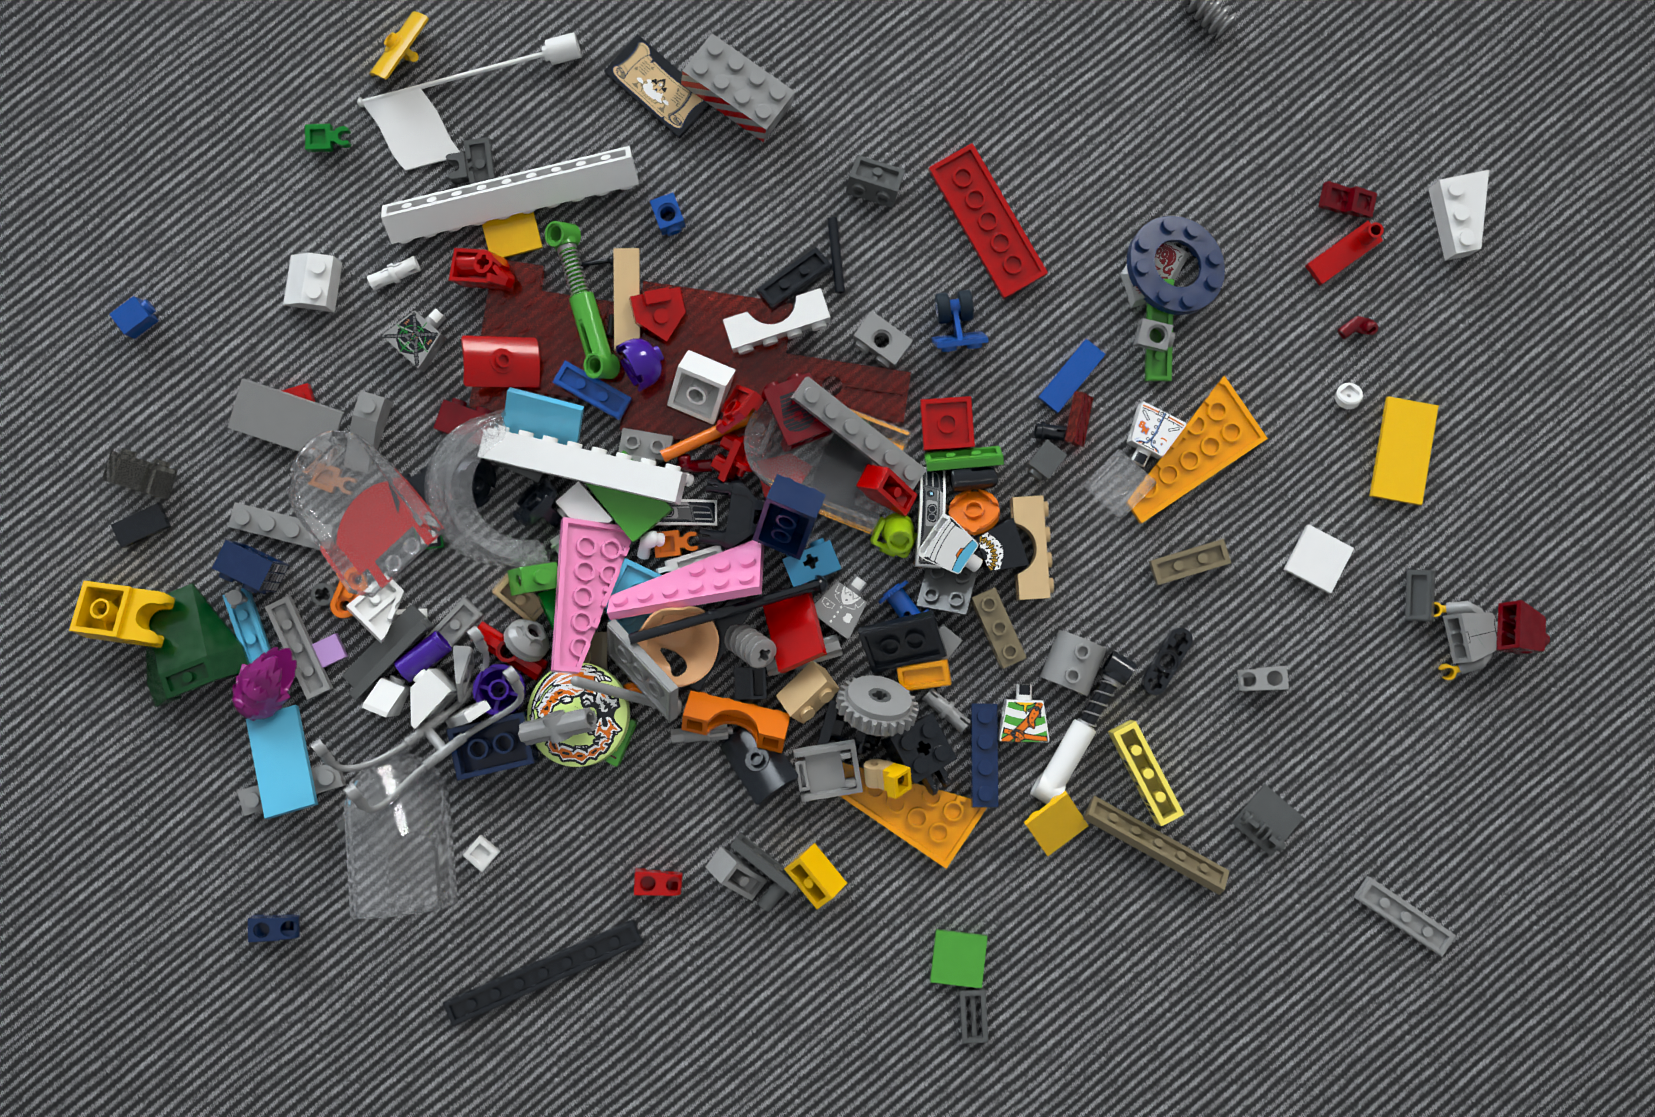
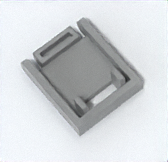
M854 739L793 750L794 757H803L795 759L799 791L810 790V792H804L800 795L801 801L806 802L863 792ZM852 757L855 777L845 778L842 759Z

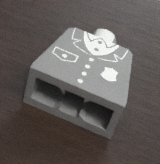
M856 575L847 587L839 581L836 582L815 603L818 618L843 637L849 639L867 604L865 600L859 597L867 583Z

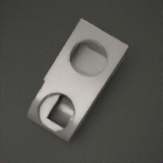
M1287 666L1237 670L1239 691L1289 689Z

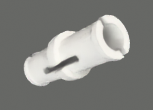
M412 256L400 263L388 264L387 268L368 275L367 279L373 291H376L388 284L401 282V279L406 276L420 272L421 268L415 256Z

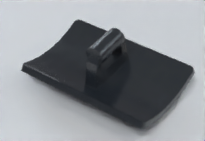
M743 727L720 745L721 750L756 805H761L777 790L798 778V773L783 751L778 753L757 748L753 735Z

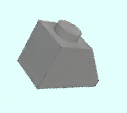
M723 847L718 849L705 866L722 885L751 901L767 882L765 877Z

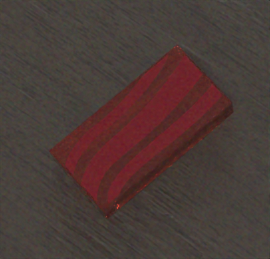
M1077 391L1073 395L1065 441L1076 447H1084L1094 398L1084 392Z

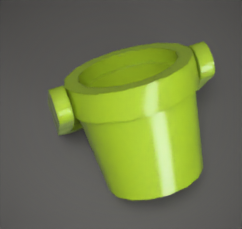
M892 513L886 518L880 517L870 542L874 546L879 547L880 552L891 557L896 555L906 558L916 540L917 533L914 532V525L909 516ZM880 532L886 543L877 541Z

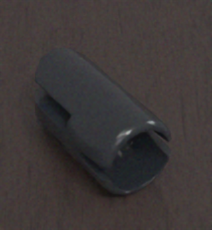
M994 466L950 469V484L953 492L993 488L998 484V477Z

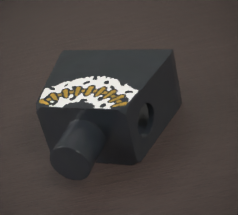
M1013 518L1004 520L995 525L991 530L973 538L979 544L974 554L983 560L982 567L984 572L1029 564Z

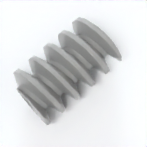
M1182 0L1180 3L1182 6L1189 4L1188 13L1197 10L1194 16L1195 20H1200L1204 17L1201 26L1204 28L1211 25L1208 33L1212 35L1218 32L1215 39L1233 23L1237 15L1236 12L1229 16L1227 15L1230 8L1229 5L1220 8L1223 0Z
M748 624L732 625L724 636L726 648L751 667L757 669L764 668L773 661L776 655L777 648L775 643Z

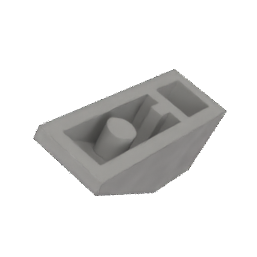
M360 390L352 415L344 467L370 474L393 402L384 397Z

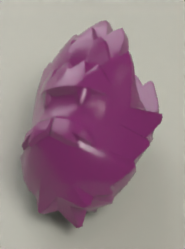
M274 647L261 654L252 663L241 665L239 675L236 677V684L232 687V702L238 713L247 719L255 721L256 719L269 718L276 711L282 709V705L291 697L288 692L294 681L297 668V660H293L290 648L278 650V647Z

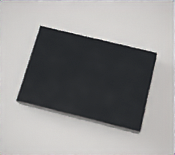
M933 610L858 628V634L872 673L947 656Z

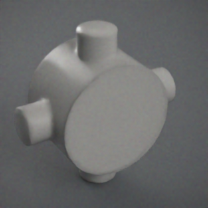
M236 586L235 590L225 593L224 596L233 609H236L237 605L248 601V598L239 586Z

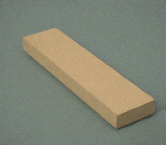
M613 248L615 351L617 345L633 338H641V327L634 322L629 300L630 296L640 295L639 248Z

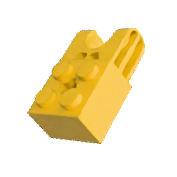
M83 581L69 631L90 639L161 648L165 638L151 631L149 622L157 611L171 610L174 606L175 598L159 591Z

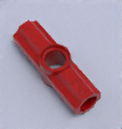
M484 621L480 623L477 628L483 634L490 653L536 681L539 679L547 667V660L542 658L536 662H528L519 659L515 655L512 658L506 657L504 654L506 646L504 634Z

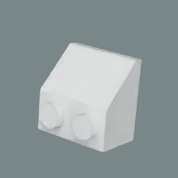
M302 253L291 255L283 305L335 312L342 262L334 256Z
M688 350L678 365L667 406L714 425L730 390L736 370Z
M441 668L428 669L427 671L423 669L413 679L415 684L410 688L411 726L414 729H418L439 714L457 695L456 682Z

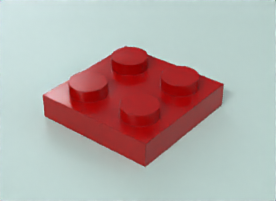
M971 396L920 399L923 451L975 447Z

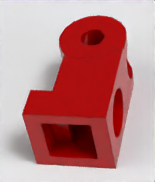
M635 868L634 895H681L683 873Z

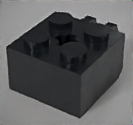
M933 713L915 720L914 726H911L909 731L904 730L903 734L897 733L894 736H887L880 740L892 762L910 767L912 784L922 780L926 790L934 796L937 794L938 788L931 774L935 772L941 785L945 788L951 786V780L944 767L955 761L957 757ZM918 747H920L921 753L917 752Z

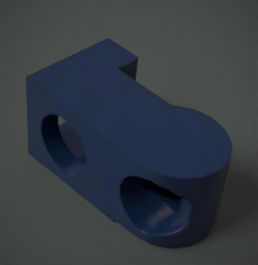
M252 915L248 918V942L280 941L300 937L299 915Z

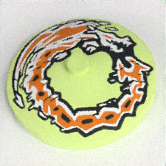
M583 663L578 674L550 671L536 685L528 703L527 721L543 718L545 715L557 710L570 712L589 707L592 711H595L597 728L594 731L573 735L559 743L553 744L551 741L535 744L547 758L561 765L585 767L605 760L621 745L629 727V701L578 688L571 684V678L579 676L623 688L621 683L609 671L589 663Z

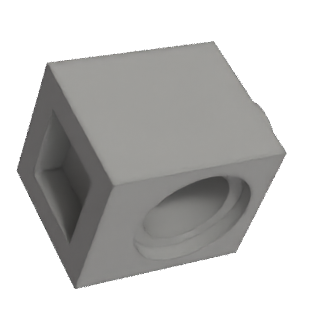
M1142 318L1138 323L1133 346L1159 352L1167 351L1168 347H1172L1175 339V333L1172 332L1173 325ZM1152 329H1156L1161 333L1159 343H1155L1150 339L1149 334Z

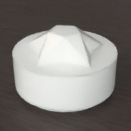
M1353 383L1342 384L1335 394L1337 404L1345 409L1356 408L1363 397L1360 387Z

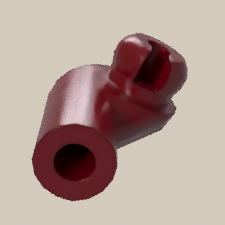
M1355 316L1340 327L1337 332L1343 339L1348 338L1354 332L1374 335L1378 331V324L1370 318Z

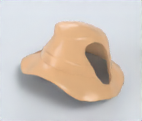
M695 606L660 609L647 618L639 631L705 613V611ZM711 621L638 642V644L678 687H683L701 680L709 673L717 657L719 636L714 622ZM661 648L671 650L685 660L687 669L682 675L677 677L672 675L670 664L660 651Z

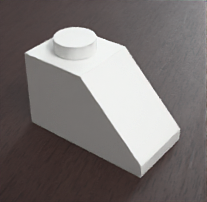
M579 481L556 501L560 507L557 511L562 517L609 524L615 522L612 516Z
M391 675L390 678H380L363 703L362 708L383 717L398 716L411 687L404 684L405 679L395 675Z

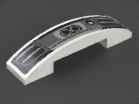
M926 470L918 485L919 511L915 567L940 569V566L926 561L916 554L939 518L945 513L946 506L945 470Z
M681 499L680 505L669 503L673 511L655 525L717 526V500Z

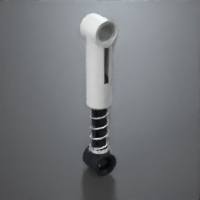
M1112 651L1101 669L1103 676L1102 680L1099 681L1100 686L1097 690L1093 691L1094 696L1091 700H1088L1089 705L1086 710L1082 711V717L1073 720L1046 769L1033 785L1030 795L1048 804L1054 796L1060 795L1065 791L1069 778L1096 734L1093 728L1097 727L1095 723L1099 717L1103 716L1101 713L1105 707H1108L1107 703L1111 696H1114L1113 692L1115 689L1119 688L1120 685H1125L1132 676L1137 665L1135 662L1116 651Z

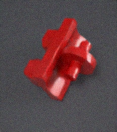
M731 433L723 436L720 446L728 450L729 454L727 457L717 454L710 465L720 473L718 476L719 480L726 482L727 478H734L736 474L743 477L745 471H754L756 465L751 461L753 454L747 451L752 440L751 437L747 435L739 437Z

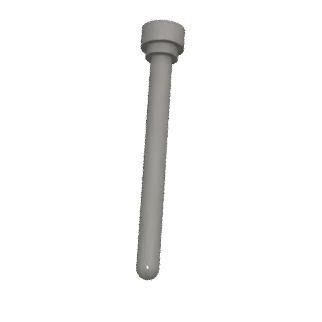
M579 676L571 678L570 682L575 687L656 708L642 693ZM678 698V715H679L680 712H681V709H682V702H681V699Z

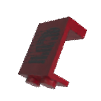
M801 372L795 373L787 378L788 381L780 384L778 381L769 383L761 393V398L767 401L783 436L780 445L784 453L829 436L833 432L791 399L805 377H810L813 380L810 372L803 375Z

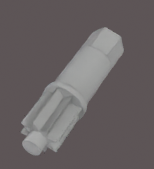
M727 724L720 725L711 730L707 736L681 730V728L671 729L672 744L724 740L728 739L729 734H733V727H727Z

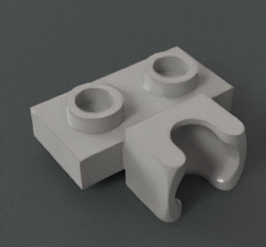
M622 428L618 452L626 451L632 456L634 461L641 462V458L654 460L656 464L657 460L665 462L660 450L671 446L674 437Z

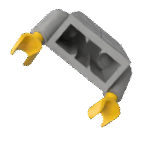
M1469 601L1447 602L1446 605L1434 602V606L1437 608L1434 618L1441 615V613H1447V615L1443 616L1453 664L1458 663L1456 666L1446 663L1438 667L1439 670L1450 668V674L1442 678L1452 680L1459 672L1465 674L1484 668L1493 657V652L1497 651L1498 621L1496 622L1495 615L1493 613H1484L1481 607Z

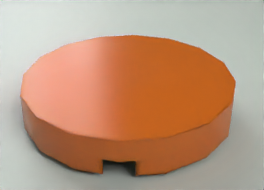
M985 490L963 491L950 502L949 516L969 535L983 534L991 530L999 520L1000 509L998 500L993 494Z

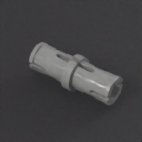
M930 688L925 696H923L922 700L939 713L938 717L947 720L958 732L961 733L968 726L967 724L971 722L970 719L954 707L955 704L952 701H947L934 688Z

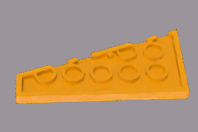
M1225 376L1216 384L1164 456L1157 461L1126 502L1140 524L1268 439Z
M842 762L845 778L855 777L853 765ZM859 767L863 792L840 796L946 869L987 809L972 808L971 798L939 789L937 794L932 796L924 785L918 783L912 784V789L894 799L888 797L887 791L867 787L865 784L864 768Z

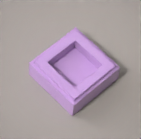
M338 633L312 644L322 668L348 657Z

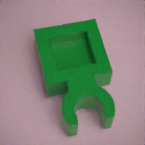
M305 124V150L307 152H333V144H338L342 148H349L351 143L348 140L342 141L341 136L343 134H351V130L348 127L340 126L333 131L331 124Z

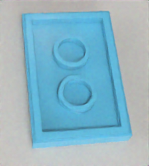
M509 387L506 395L503 426L509 427V432L518 434L519 430L534 433L533 438L543 439V435L558 439L559 444L567 445L568 441L579 443L584 406Z

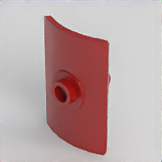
M462 336L463 384L466 387H539L540 358L536 338Z

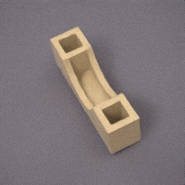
M1043 495L1012 497L1010 499L1011 518L1014 519L1016 527L1021 528L1028 534L1033 544V556L1030 564L1025 570L1015 575L1016 601L1050 598V593H1054L1053 578H1049L1048 568L1052 567V554L1047 552V542H1050V528L1045 527V517L1049 515L1048 502L1044 501Z

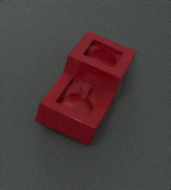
M1327 181L1323 183L1318 207L1342 214L1372 218L1377 193L1358 186L1349 188Z

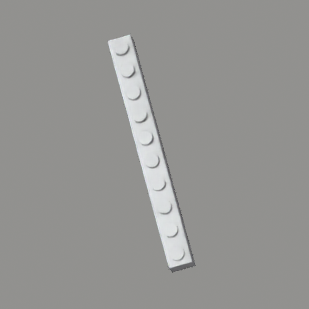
M630 146L383 205L381 218L391 244L398 242L404 244L423 236L429 238L444 231L454 232L469 225L479 226L489 220H504L518 213L529 214L543 207L553 208L568 201L578 202L585 197L593 195L603 196L617 189L628 190L634 187V185H638L639 181Z

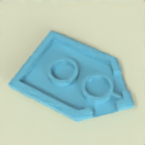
M625 558L611 595L662 575ZM607 603L606 607L604 608L605 611H606V614H607V609H608V603ZM653 613L616 619V621L630 634L640 630L647 618Z

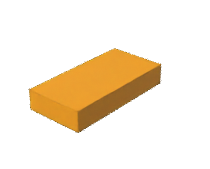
M948 659L921 662L897 668L899 684L909 691L952 684Z

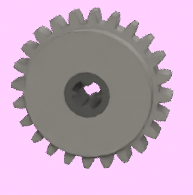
M881 676L853 677L851 682L846 680L845 684L840 686L836 698V708L839 709L838 714L844 715V721L857 730L874 736H894L897 733L903 734L904 730L909 731L910 727L914 726L919 711L917 709L918 703L914 702L915 696H911L909 690L898 682Z

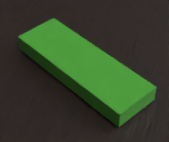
M1000 446L924 453L927 471L1004 465Z

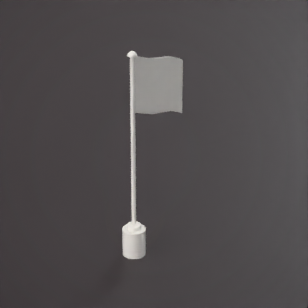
M573 32L545 40L542 52L366 99L360 97L357 100V104L360 107L365 106L378 124L391 153L398 163L408 171L446 161L447 154L460 152L451 140L438 111L422 89L544 57L545 61H550L552 65L582 58L576 34Z

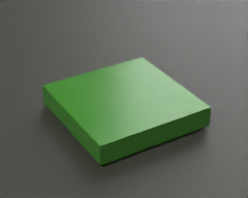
M936 929L930 982L982 988L988 936Z

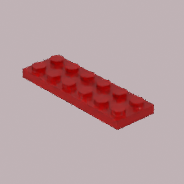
M973 143L928 168L929 173L1003 300L1048 274Z

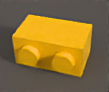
M815 843L800 853L784 868L816 909H819L833 899L847 884Z

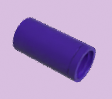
M436 630L395 661L394 664L399 673L408 682H412L421 670L429 669L451 652L452 648L444 636Z

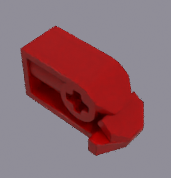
M454 248L449 281L463 287L503 289L513 292L515 276L509 271L508 261L485 249Z

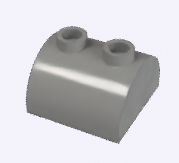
M1058 630L1040 677L1088 697L1107 649L1077 635Z

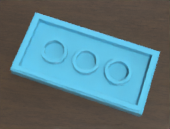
M292 705L282 708L266 719H256L255 721L246 719L264 818L271 819L318 805L299 706Z

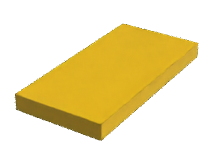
M1390 396L1386 397L1369 497L1418 506L1422 505L1438 405Z

